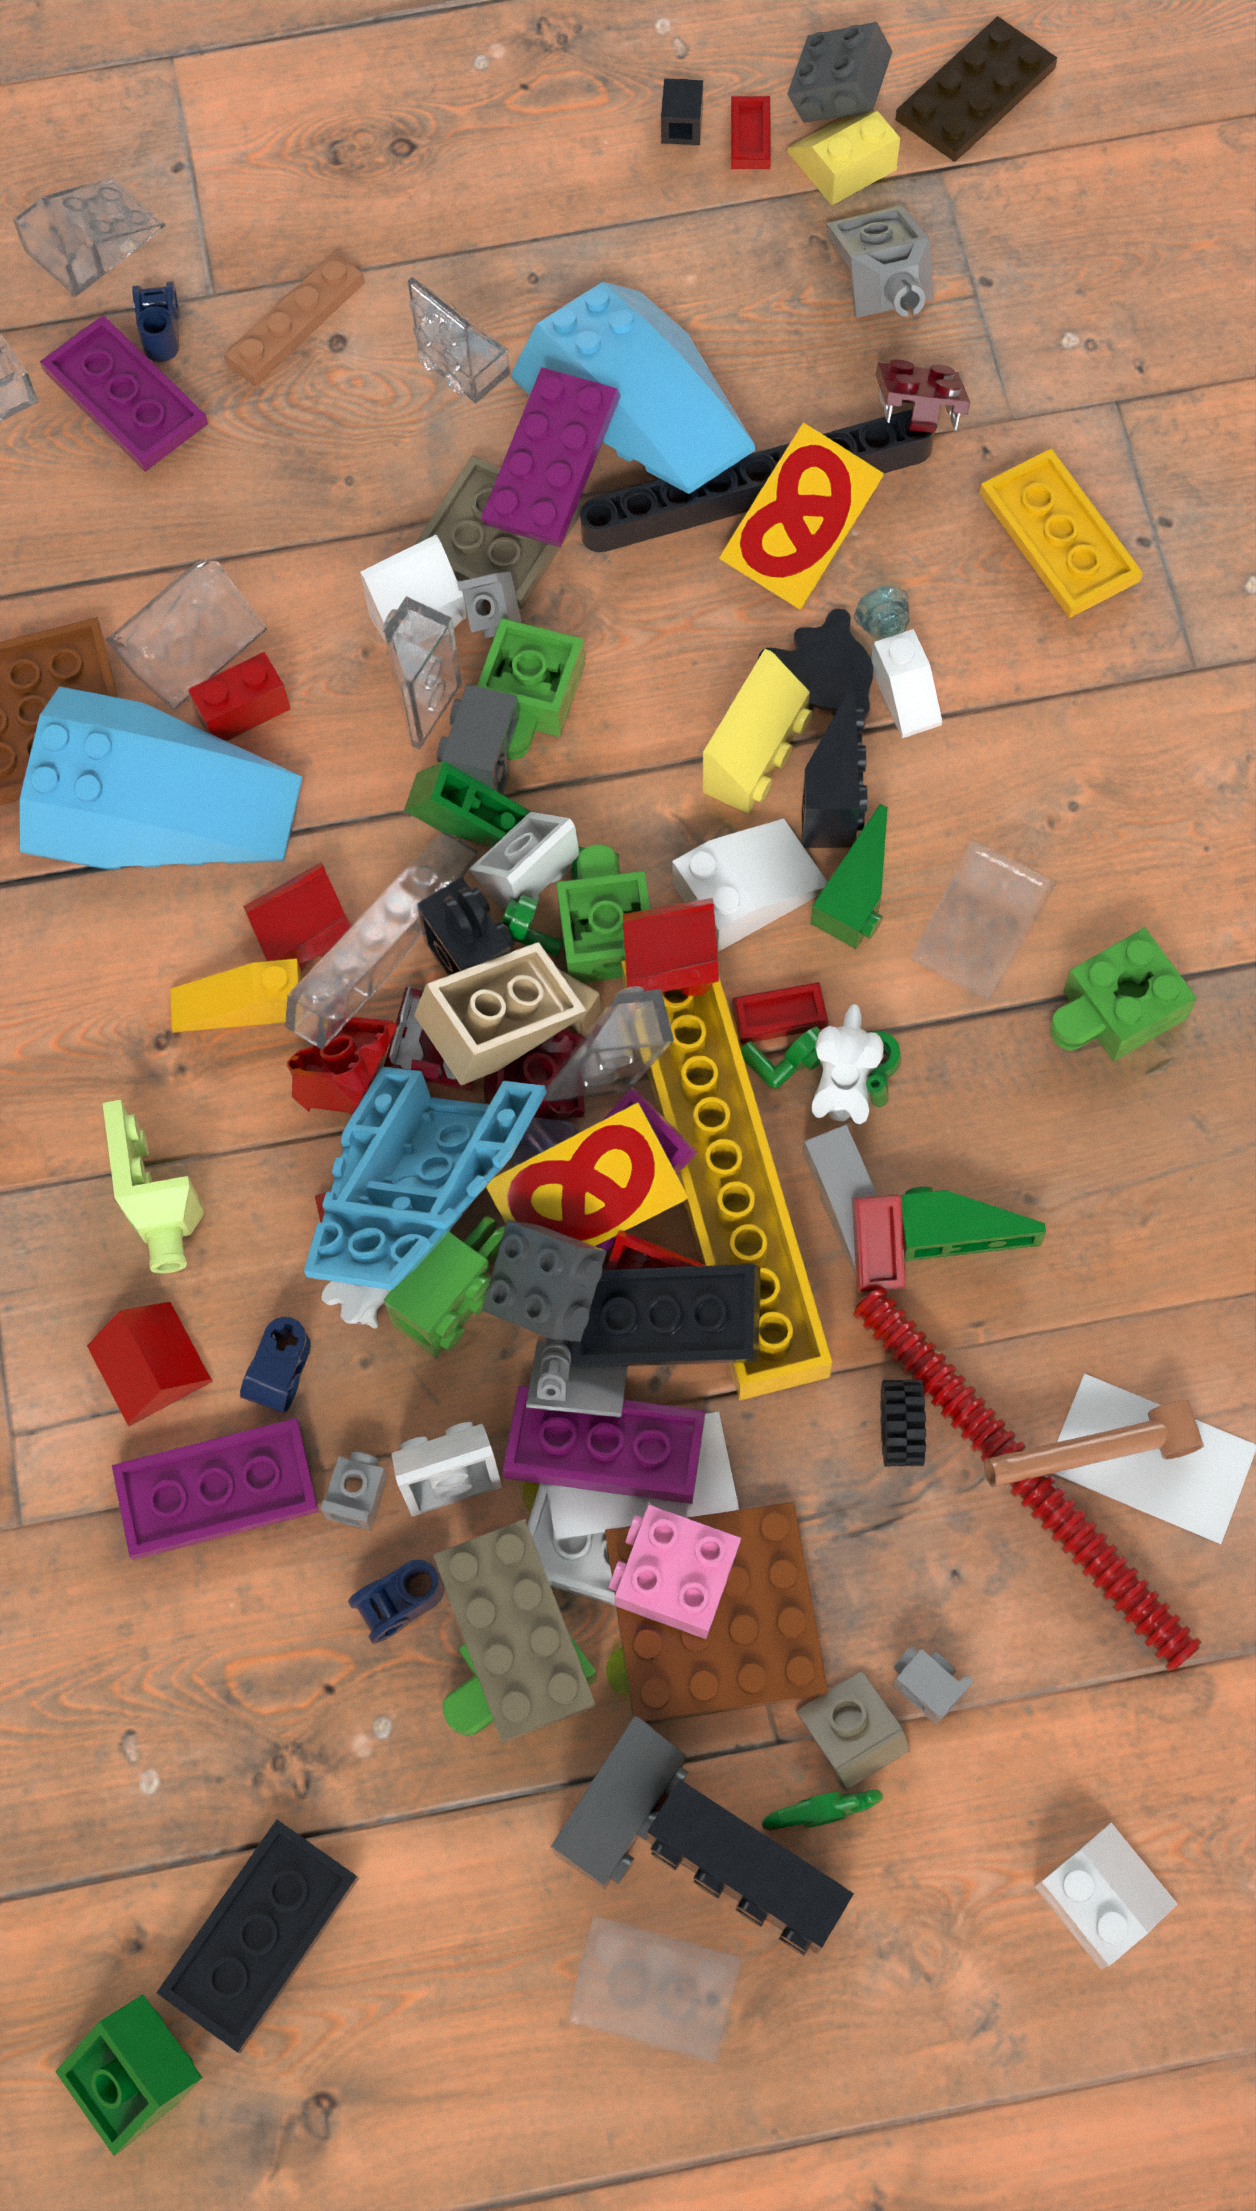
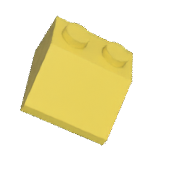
M869 111L843 116L789 146L788 154L833 206L897 170L900 137L878 111Z

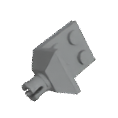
M903 205L826 223L828 240L850 268L854 314L856 318L895 309L901 316L907 317L909 315L906 307L915 315L922 310L926 301L934 300L929 237Z

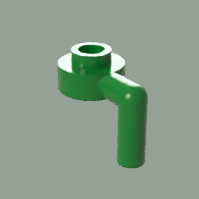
M524 894L521 895L519 902L511 899L502 923L509 927L508 931L512 939L526 946L539 942L547 954L558 957L563 940L530 928L539 900Z
M816 1026L805 1032L790 1046L784 1055V1059L776 1066L764 1056L752 1041L746 1043L741 1048L743 1059L770 1088L777 1089L796 1071L804 1067L811 1071L821 1064L815 1048L821 1030Z
M875 1031L872 1033L880 1036L883 1042V1054L887 1056V1060L871 1071L868 1075L866 1086L871 1103L876 1107H883L888 1102V1077L892 1076L900 1067L901 1052L898 1042L892 1035L882 1031Z

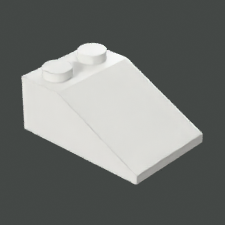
M784 818L709 840L672 861V884L685 903L713 898L718 952L816 898L828 883Z
M472 1422L454 1425L445 1431V1436L428 1441L427 1437L410 1439L400 1445L401 1450L391 1453L397 1484L412 1517L502 1488L494 1455L483 1423L473 1426Z

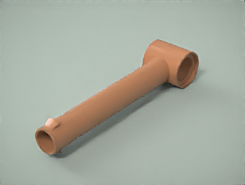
M1178 1400L1150 1410L1147 1413L1150 1421L1034 1447L1021 1452L987 1458L984 1461V1472L989 1485L996 1487L1027 1478H1035L1155 1449H1160L1164 1460L1179 1458L1202 1449L1204 1443L1189 1401Z

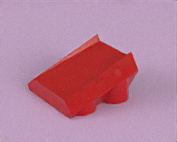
M321 862L243 906L266 961L297 959L301 972L307 966V962L317 956L330 960L342 956L348 948V939L354 936L349 921Z
M713 898L622 914L628 998L639 996L643 999H653L660 997L665 991L680 989L682 993L688 996H702L710 990L712 983L719 982Z
M332 1015L328 1021L322 1023L313 1032L315 1041L311 1047L296 1052L287 1062V1068L292 1075V1098L308 1112H310L311 1108L353 1115L369 1089L378 1065L385 1055L398 1026L389 1020Z

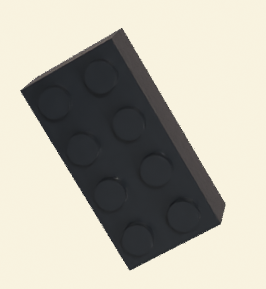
M680 1779L647 1831L648 1842L652 1844L650 1850L653 1857L675 1871L682 1864L695 1873L693 1883L719 1899L722 1892L726 1893L739 1902L736 1906V1911L759 1927H762L766 1920L782 1930V1933L778 1939L803 1956H805L808 1949L818 1954L854 1895L853 1892Z

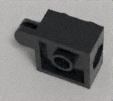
M463 877L416 904L424 941L448 976L512 952L510 947L514 945V941L509 931L501 921L494 924L487 913L490 911V906L483 893L477 887L471 890Z

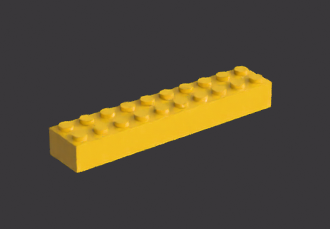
M625 960L621 961L622 984L658 1112L698 1151L677 1176L689 1199L683 1202L700 1263L706 1266L755 1264L760 1267L759 1362L729 1363L739 1401L830 1378L833 1364L720 978L719 982L712 983L710 990L702 996H688L682 993L680 989L665 991L660 997L653 999H643L639 996L628 998Z

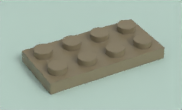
M525 1519L433 1554L503 1744L596 1707Z

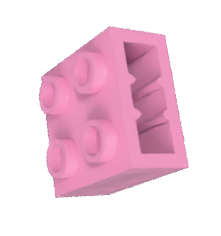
M648 1504L644 1518L635 1515L625 1543L632 1545L633 1548L627 1564L618 1561L609 1585V1589L616 1591L614 1606L707 1639L741 1538Z

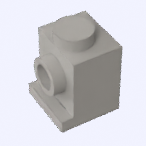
M511 572L495 573L457 582L459 591L462 590L471 633L483 631L484 639L495 637L501 618L519 623L522 622ZM485 599L488 600L491 604V611L489 614H487Z
M352 1452L350 1459L338 1456L326 1498L323 1500L320 1508L327 1520L372 1531L388 1478L385 1469L377 1467L379 1459L361 1452ZM352 1478L363 1481L361 1489L357 1492H348L346 1490L347 1482Z
M913 1646L904 1653L893 1667L899 1675L892 1686L936 1725L939 1724L973 1683L967 1675L960 1682L953 1677L956 1670L940 1654L933 1652L929 1656L923 1649L918 1651Z

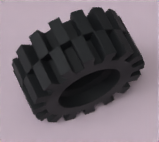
M883 1380L881 1384L880 1422L884 1466H924L926 1412L922 1380Z

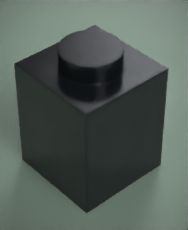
M664 78L661 109V144L700 145L703 115V80Z

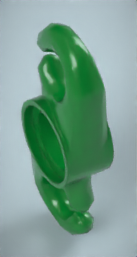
M873 1789L866 1792L841 1795V1792H832L799 1801L795 1805L770 1813L761 1821V1826L764 1830L771 1831L803 1825V1828H811L833 1823L877 1805L883 1800V1794L880 1790Z

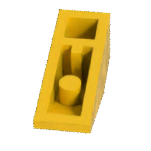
M297 959L250 963L170 988L171 1027L173 1033L306 1021L304 979Z

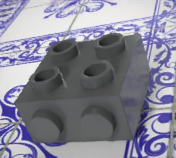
M878 23L852 25L848 28L817 32L807 36L787 93L804 123L873 111L893 52Z
M507 1220L482 1311L550 1339L581 1342L584 1329L589 1321V1311L596 1286L602 1275V1265L606 1250L538 1224Z

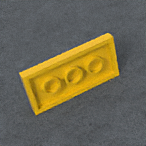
M1052 448L981 483L979 494L1069 619L1141 581L1143 572Z

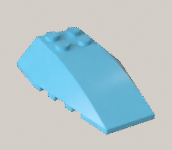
M606 282L596 285L536 324L511 372L512 380L529 396L541 367L617 388L621 397L602 443L616 449L617 456L628 462L634 459L645 465L647 472L688 494L755 451L754 442L689 334L641 291Z
M59 686L39 716L20 795V852L105 870L121 869V867L128 866L152 868L171 864L195 866L213 862L237 864L285 861L303 777L145 703Z
M381 1067L343 1130L340 1141L343 1147L340 1157L335 1158L332 1169L334 1181L331 1192H326L322 1206L325 1213L322 1223H317L304 1268L306 1277L393 1290L433 1251L475 1198L510 1160L547 1093L545 1086L503 1081L489 1105L432 1098L422 1071Z

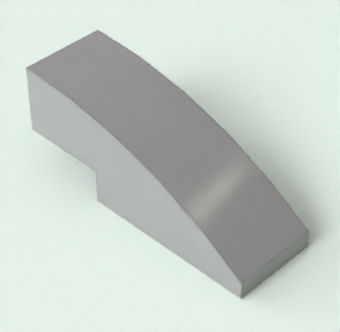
M847 1125L804 1141L803 1156L821 1192L820 1200L856 1275L852 1198L877 1196L849 1129Z

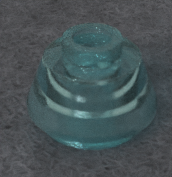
M892 585L882 586L870 591L860 599L856 606L854 614L856 623L875 639H885L905 632L906 626L910 621L907 592Z

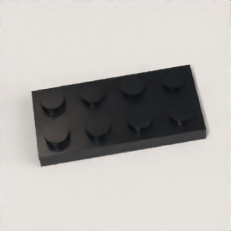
M755 1264L602 1270V1275L597 1283L590 1307L589 1321L584 1329L581 1342L573 1341L572 1364L577 1367L759 1362L760 1267Z
M276 1819L156 1993L234 2051L241 2053L359 1880V1877Z

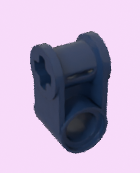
M171 281L167 282L164 287L141 289L139 285L133 286L132 294L136 325L144 353L152 361H168L176 356L180 346L178 334L179 306L175 284Z
M280 1317L269 1323L256 1355L245 1373L240 1389V1398L282 1413H286L289 1410L311 1350L310 1338L299 1321L291 1317ZM290 1334H293L297 1344L295 1346L287 1345L283 1351L278 1343L279 1339L287 1340Z
M412 1560L382 1579L376 1580L357 1591L349 1598L348 1603L352 1609H358L371 1631L369 1634L371 1643L376 1644L393 1636L409 1622L435 1607L444 1595V1584L440 1574L430 1563L424 1560ZM419 1574L430 1575L432 1578L430 1590L422 1596L410 1595L409 1584L411 1580ZM375 1603L377 1604L378 1608L383 1614V1619H381L378 1612L376 1611L374 1607Z

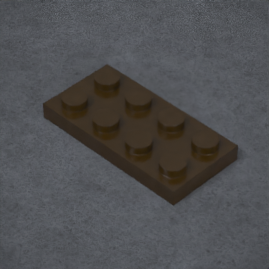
M997 16L896 109L895 120L953 162H956L1056 68L1058 57Z

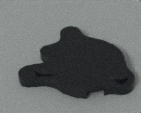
M845 609L832 610L821 627H802L796 629L793 640L797 649L793 651L771 647L765 648L773 652L810 692L809 710L814 712L815 707L821 710L832 711V715L835 716L848 690H856V706H864L866 719L870 710L868 696L873 681V664L865 648L852 636L850 630L851 617ZM764 649L759 653L758 659L760 658V656H761V654L763 653Z

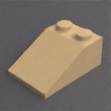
M537 942L426 984L414 1016L460 1085H464L499 1071L582 1018L586 1013V1009L543 947Z

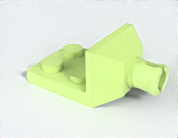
M121 1100L103 1103L114 1198L133 1229L144 1243H148L151 1272L172 1273L182 1270L187 1266L182 1238L192 1234L205 1214L204 1206L188 1176L152 1182L150 1172H145L142 1157L149 1156L148 1142L145 1131L139 1129L136 1114L129 1115Z

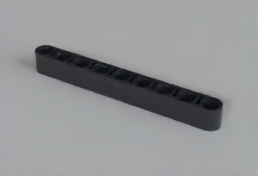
M912 409L892 414L890 422H887L886 417L823 434L883 473L926 461L931 455L934 433L909 430ZM790 443L749 454L690 494L660 479L592 498L585 502L580 511L582 542L591 551L598 553L607 552L748 512ZM759 479V480H763V481H761V482H756V481H753V480ZM718 490H720V491H724V492H722V493H716V492H713V491H718ZM679 501H680V502H685V503H683V504H675L674 502H679ZM640 512L645 513L644 515H634L635 513ZM595 524H605L604 526L599 527L593 526Z

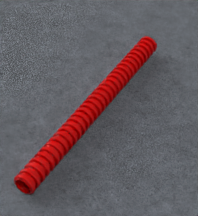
M885 1288L875 1289L858 1303L854 1309L853 1316L857 1320H864L863 1327L867 1331L871 1329L874 1331L872 1337L875 1341H883V1350L893 1353L892 1360L895 1363L901 1362L903 1364L901 1369L905 1374L911 1373L913 1375L911 1380H922L924 1396L931 1395L933 1398L931 1404L934 1407L940 1406L943 1409L941 1415L944 1418L950 1417L953 1420L951 1426L954 1429L960 1428L963 1431L960 1436L963 1440H971L972 1444L970 1447L974 1452L980 1450L982 1453L980 1458L983 1462L987 1458L1021 1452L1026 1448L1023 1442L1016 1443L1014 1440L1016 1435L1012 1430L1007 1432L1004 1429L1006 1424L1002 1419L997 1421L994 1418L996 1412L992 1408L987 1410L984 1407L986 1401L982 1397L977 1399L974 1396L976 1392L974 1387L965 1386V1377L963 1375L956 1376L954 1373L956 1367L953 1364L947 1365L944 1362L946 1356L943 1353L937 1354L935 1352L936 1345L933 1342L927 1343L925 1341L926 1334L923 1331L917 1332L915 1330L917 1324L913 1320L907 1321L905 1319L907 1313L904 1309L899 1311L896 1309L898 1304L894 1298L887 1299L888 1292ZM1043 1475L1009 1483L1013 1488L1011 1494L1014 1497L1020 1495L1023 1499L1021 1505L1024 1508L1029 1506L1033 1510L1031 1516L1034 1519L1040 1518L1043 1521L1041 1527L1044 1531L1048 1529L1052 1531L1051 1539L1054 1542L1060 1540L1064 1545L1061 1550L1065 1554L1070 1552L1074 1556L1072 1562L1075 1565L1080 1563L1084 1567L1083 1575L1085 1577L1092 1576L1094 1579L1092 1585L1096 1589L1101 1586L1105 1591L1103 1597L1106 1600L1111 1598L1116 1603L1113 1606L1116 1612L1122 1610L1125 1613L1124 1621L1127 1624L1131 1621L1136 1626L1134 1632L1137 1635L1142 1633L1147 1638L1144 1642L1147 1647L1153 1645L1157 1649L1155 1656L1158 1659L1165 1658L1168 1662L1165 1667L1169 1671L1172 1669L1176 1670L1200 1649L1199 1645L1202 1642L1199 1638L1193 1640L1188 1635L1191 1632L1188 1626L1184 1628L1178 1623L1180 1617L1177 1614L1171 1616L1167 1611L1170 1606L1166 1602L1161 1604L1157 1600L1159 1594L1156 1591L1151 1593L1146 1588L1149 1585L1147 1580L1143 1579L1140 1581L1137 1578L1138 1570L1135 1567L1132 1569L1128 1568L1126 1565L1128 1559L1125 1556L1119 1558L1115 1553L1118 1548L1114 1544L1109 1546L1105 1542L1107 1536L1104 1533L1098 1534L1095 1531L1097 1525L1094 1521L1088 1523L1085 1520L1086 1512L1084 1510L1079 1512L1074 1507L1076 1501L1073 1498L1068 1500L1064 1496L1066 1490L1063 1487L1057 1488L1054 1485L1056 1479L1052 1475L1049 1477Z

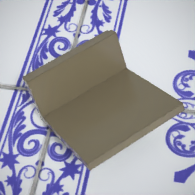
M863 1671L828 1691L827 1695L819 1696L796 1710L797 1715L832 1765L838 1783L845 1790L910 1751L902 1726Z

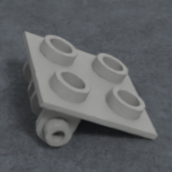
M545 1337V1342L537 1341L526 1408L621 1417L628 1366L577 1367L572 1364L573 1341L555 1340Z

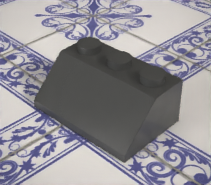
M634 1716L551 1845L555 1856L604 1889H606L611 1880L619 1884L635 1859L628 1852L638 1836L645 1841L647 1840V1831L658 1815L655 1809L665 1794H671L679 1779L683 1782L685 1781L689 1773L682 1768L686 1762V1755L646 1722Z

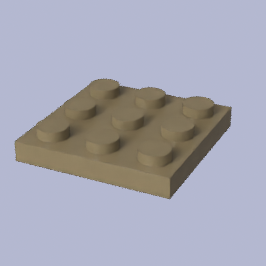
M472 455L414 545L437 535L458 581L495 573L511 572L518 607L521 610L560 547L486 526L483 523L481 516L501 468ZM579 503L564 541L580 517L581 504Z

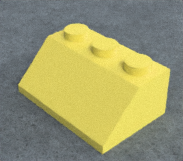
M764 649L703 751V793L746 814L750 813L756 801L762 803L765 800L772 786L773 779L770 777L776 766L781 769L785 766L793 748L790 742L796 733L801 735L804 733L812 717V711L808 709L810 692L778 657L767 649Z

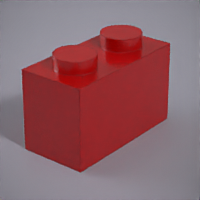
M265 652L187 689L195 713L205 731L225 741L291 709L284 684Z

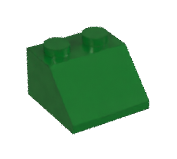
M144 1994L100 2020L55 2071L113 2156L121 2152L179 2104L203 2078L194 2066L191 2057L181 2048L164 2024L161 2015L154 2010Z

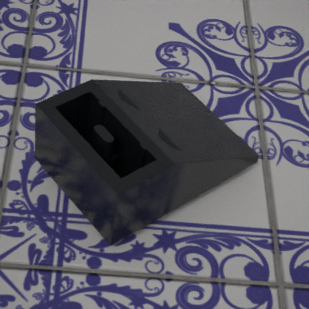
M848 690L805 768L801 806L802 845L804 848H851L856 840L857 831H862L865 827V812H867L868 803L867 785H863V772L866 771V746L862 745L865 712L864 706H856V690Z

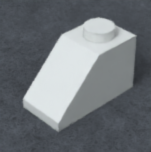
M914 629L873 642L871 658L873 675L901 738L941 726L942 717L930 663Z

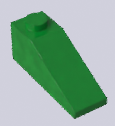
M445 761L416 773L404 808L405 812L441 832L490 848L531 812Z
M881 803L812 906L811 925L854 949H857L864 936L869 939L874 936L883 919V916L879 914L882 894L888 807Z
M922 1186L911 1188L904 1195H900L902 1203L904 1262L1041 1246L1046 1234L1045 1223L947 1190L933 1191L931 1187Z

